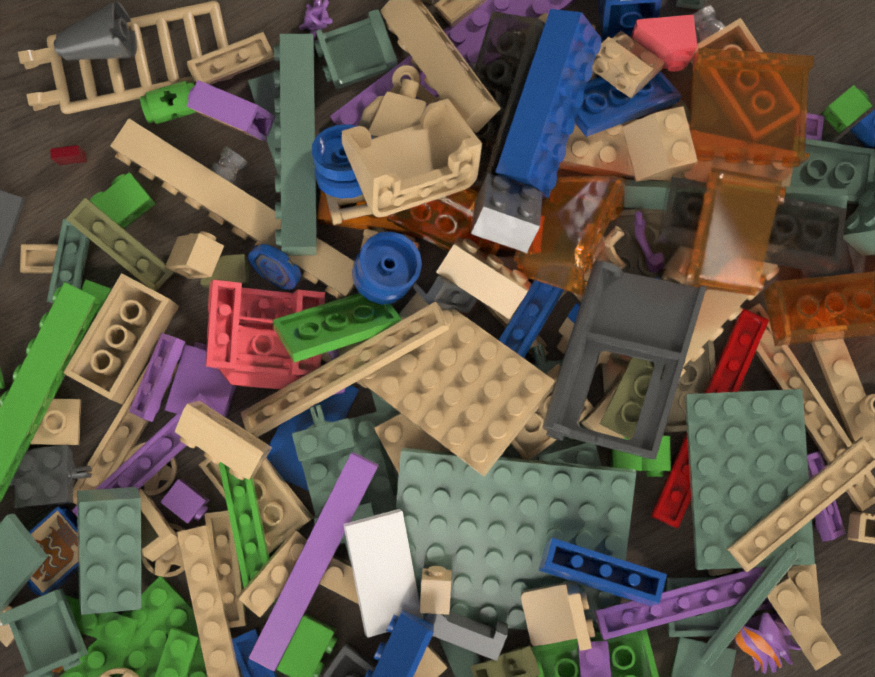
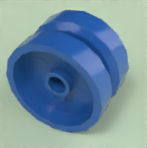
M351 124L327 128L317 135L312 143V158L315 166L316 182L323 192L340 199L355 198L363 195L342 145V131L358 127Z
M380 232L366 241L354 260L352 268L353 283L359 293L371 302L378 304L395 303L404 298L420 276L422 267L420 252L415 244L404 235L395 232Z

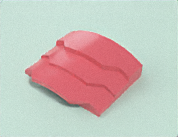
M212 280L209 287L205 367L219 369L230 385L280 390L321 367V354L293 362L276 334L272 320L325 304V292L298 289L293 293L243 288L242 283Z

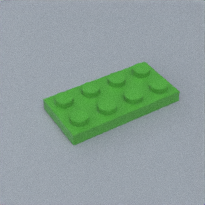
M358 293L272 321L276 334L293 362H297L372 338L399 323L401 318L391 304L371 302Z

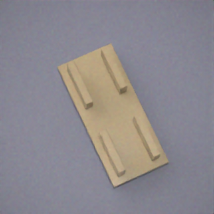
M53 399L31 444L79 445L81 399Z

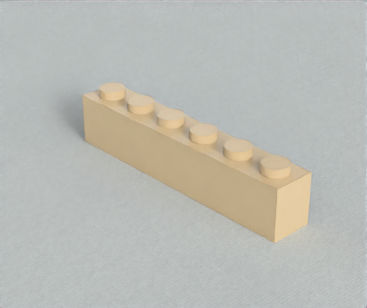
M389 0L380 10V13L386 20L385 26L398 36L399 40L397 42L399 46L413 57L411 59L412 64L425 74L424 81L440 95L438 100L449 99L471 130L477 133L501 109L421 0Z

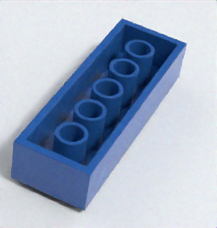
M550 9L496 169V173L499 176H504L510 181L524 186H532L542 192V197L549 198L551 189L556 185L557 171L560 162L565 158L566 144L569 135L574 131L578 108L583 103V92L587 81L591 79L595 56L601 49V37L581 12Z

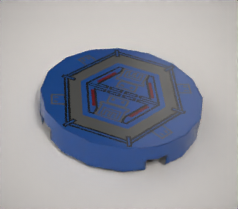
M261 244L259 247L258 245L254 246L250 251L248 259L251 266L266 281L282 289L289 290L295 288L299 283L301 273L298 266L294 264L292 267L288 262L290 258L281 250L268 244Z

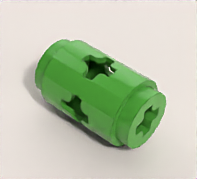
M182 81L145 92L146 95L140 97V102L148 124L153 122L159 124L196 113V111L187 107L189 92L195 86L194 81L188 83L187 81ZM170 99H173L174 105L168 106Z

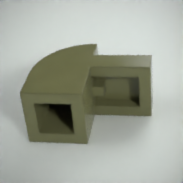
M245 254L219 257L212 276L201 278V286L209 289L212 280L242 283V287L250 286L248 257Z
M530 646L512 648L501 652L497 661L486 658L470 666L474 677H536L540 675L536 658Z

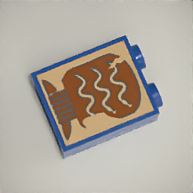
M58 506L29 532L48 556L27 582L30 590L36 595L43 596L57 590L78 571V523L76 516L67 506Z

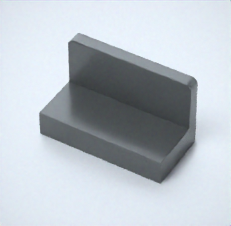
M441 276L437 277L433 285L415 282L413 288L428 305L436 302L442 309L452 310L454 308L459 312L469 313L478 300Z

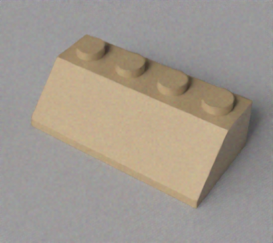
M121 273L63 373L110 400L123 405L155 350L161 333L165 332L179 306L169 298Z

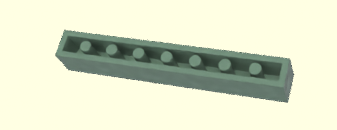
M280 34V44H274L275 61H280V70H274L275 87H280V96H275V113H280V122H275V139H281V148H275V165H281V175H275L276 192H281V202H275L276 219H281V229H276V246H281L282 252L288 256L317 255L315 166L312 158V143L315 140L313 34Z

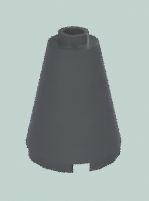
M110 2L58 32L56 40H54V48L56 53L65 60L130 58L137 53V40L135 31L129 32L127 22H131V19L125 8L119 2Z

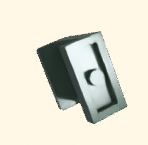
M379 9L368 12L369 18L326 33H322L321 29L316 31L318 40L313 42L318 56L325 57L327 65L322 66L327 82L333 81L335 89L383 74L397 66V58Z
M63 588L0 614L2 625L9 624L28 672L24 677L54 676L53 669L62 666L64 671L81 664L79 658L88 654Z

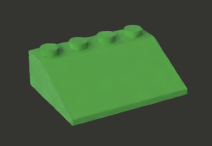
M647 629L602 640L600 632L595 633V637H590V642L608 641L611 677H659ZM578 639L531 647L540 671V675L537 677H581Z

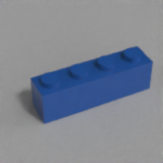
M551 538L546 542L539 566V571L648 606L660 604L667 574L555 538Z

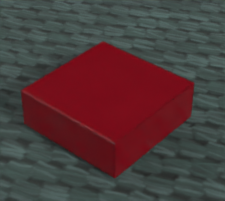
M78 145L50 149L51 159L58 165L87 162L86 152Z

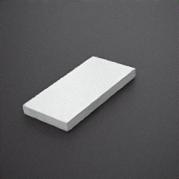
M397 509L343 524L364 632L367 638L388 632L386 630L393 615L399 616L402 610L423 619L422 613H420V602L403 511Z

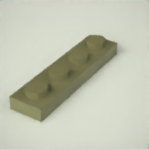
M84 196L66 216L67 221L150 289L157 291L174 272L166 268V264L87 197Z

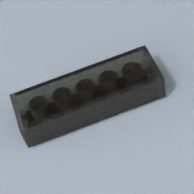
M491 12L474 73L501 109L477 133L474 132L481 141L482 147L478 176L470 187L481 189L488 173L499 176L496 173V169L545 26V22L538 18Z
M672 176L665 192L657 242L830 274L840 264L847 209Z

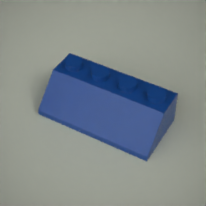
M402 610L399 616L393 615L386 630L391 635L386 644L380 643L374 656L378 663L374 671L368 669L365 677H414L434 633V624Z

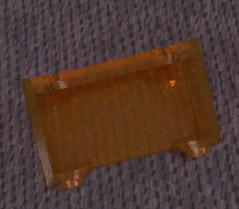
M710 166L706 180L707 190L704 192V200L690 255L691 263L687 266L684 278L685 285L691 287L706 286V289L755 296L756 292H762L766 274H761L777 204H783L786 187L781 186L782 180Z
M613 175L559 177L541 210L540 228L527 253L516 250L514 261L517 262V270L528 278L583 295L588 282L584 280V273L586 274L588 269H591L593 266V256L610 220H615L616 217L619 218L624 209L625 179Z

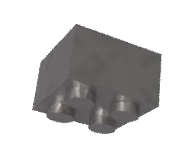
M488 173L475 201L471 234L527 253L540 228L542 192L532 186H524L512 182L504 176H495Z

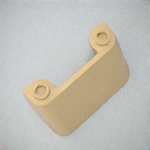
M449 99L429 104L422 113L421 124L371 139L370 132L362 126L342 131L343 148L366 203L376 217L388 216L465 190L477 179L482 143Z

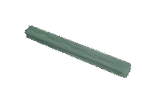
M784 546L699 652L698 658L702 663L709 667L715 663L798 559L799 555L796 551L788 546Z

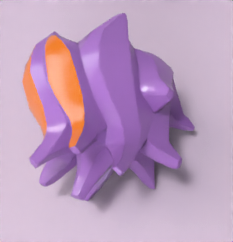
M763 613V615L750 618L734 638L736 644L753 658L755 671H758L761 666V671L766 674L768 662L772 673L777 672V666L779 668L782 667L780 656L788 664L793 665L789 649H801L798 644L792 641L788 628L780 616L775 613Z

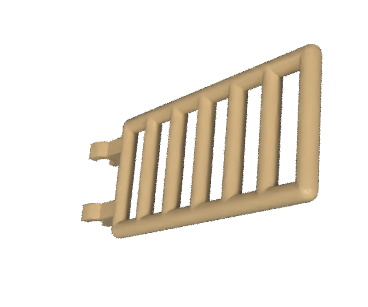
M209 1L130 18L131 22H127L129 32L135 31L137 53L135 54V60L141 87L125 90L119 60L107 59L114 93L98 96L91 61L79 60L87 99L70 102L62 59L54 48L56 34L47 37L48 48L18 52L20 63L24 64L26 69L51 62L57 90L27 94L29 106H33V110L37 111L48 106L60 104L62 113L71 114L140 99L141 96L146 95L145 92L182 81H187V83L194 81L192 76L179 79L167 22L179 19L184 20L191 57L195 59L202 56L194 16L210 13L218 49L228 46L219 3ZM151 25L157 26L168 81L152 84L140 30L142 27ZM234 76L224 79L222 81L232 79Z

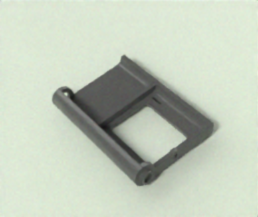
M594 261L542 428L547 430L546 436L557 440H563L565 436L636 456L656 459L707 287H693L625 273L614 264L605 261ZM603 351L654 363V370L633 438L629 440L579 427V420L599 355Z

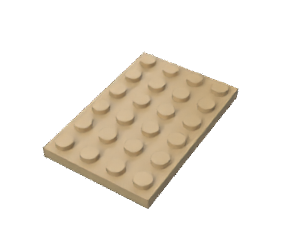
M418 292L400 312L401 321L429 306ZM441 308L449 330L358 381L484 477L551 393L556 381L454 308L452 310Z

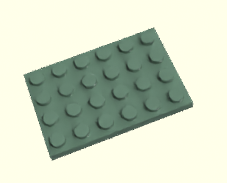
M802 389L685 395L695 567L697 570L742 568L726 548L809 480ZM812 519L755 567H768L784 546L792 548L799 555L793 565H814Z

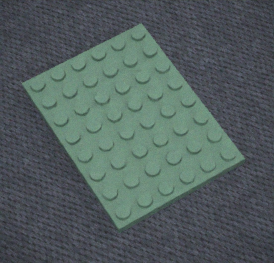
M401 448L396 510L400 509L403 511L419 602L421 599L423 568L428 569L431 566H442L446 570H452L450 612L494 627L498 620L507 623L508 628L528 630L521 593L528 589L570 581L539 571L545 544L548 540L555 538L626 561L636 480L635 469L499 457L483 477L452 452ZM578 583L579 591H586L589 609L584 610L585 618L592 619L594 633L600 632L594 610L620 604L621 597Z

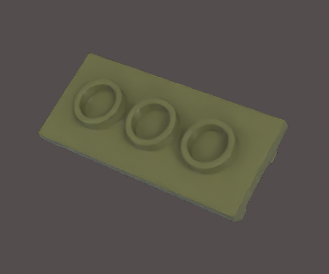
M631 358L599 423L600 425L627 439L633 438L654 370L653 362Z

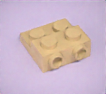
M620 31L613 38L608 37L601 43L600 52L595 56L592 69L596 74L632 99L661 71L665 62L627 34Z

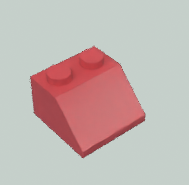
M694 15L636 20L630 36L663 60L665 63L662 69H668L671 72L680 71L687 67L697 49Z

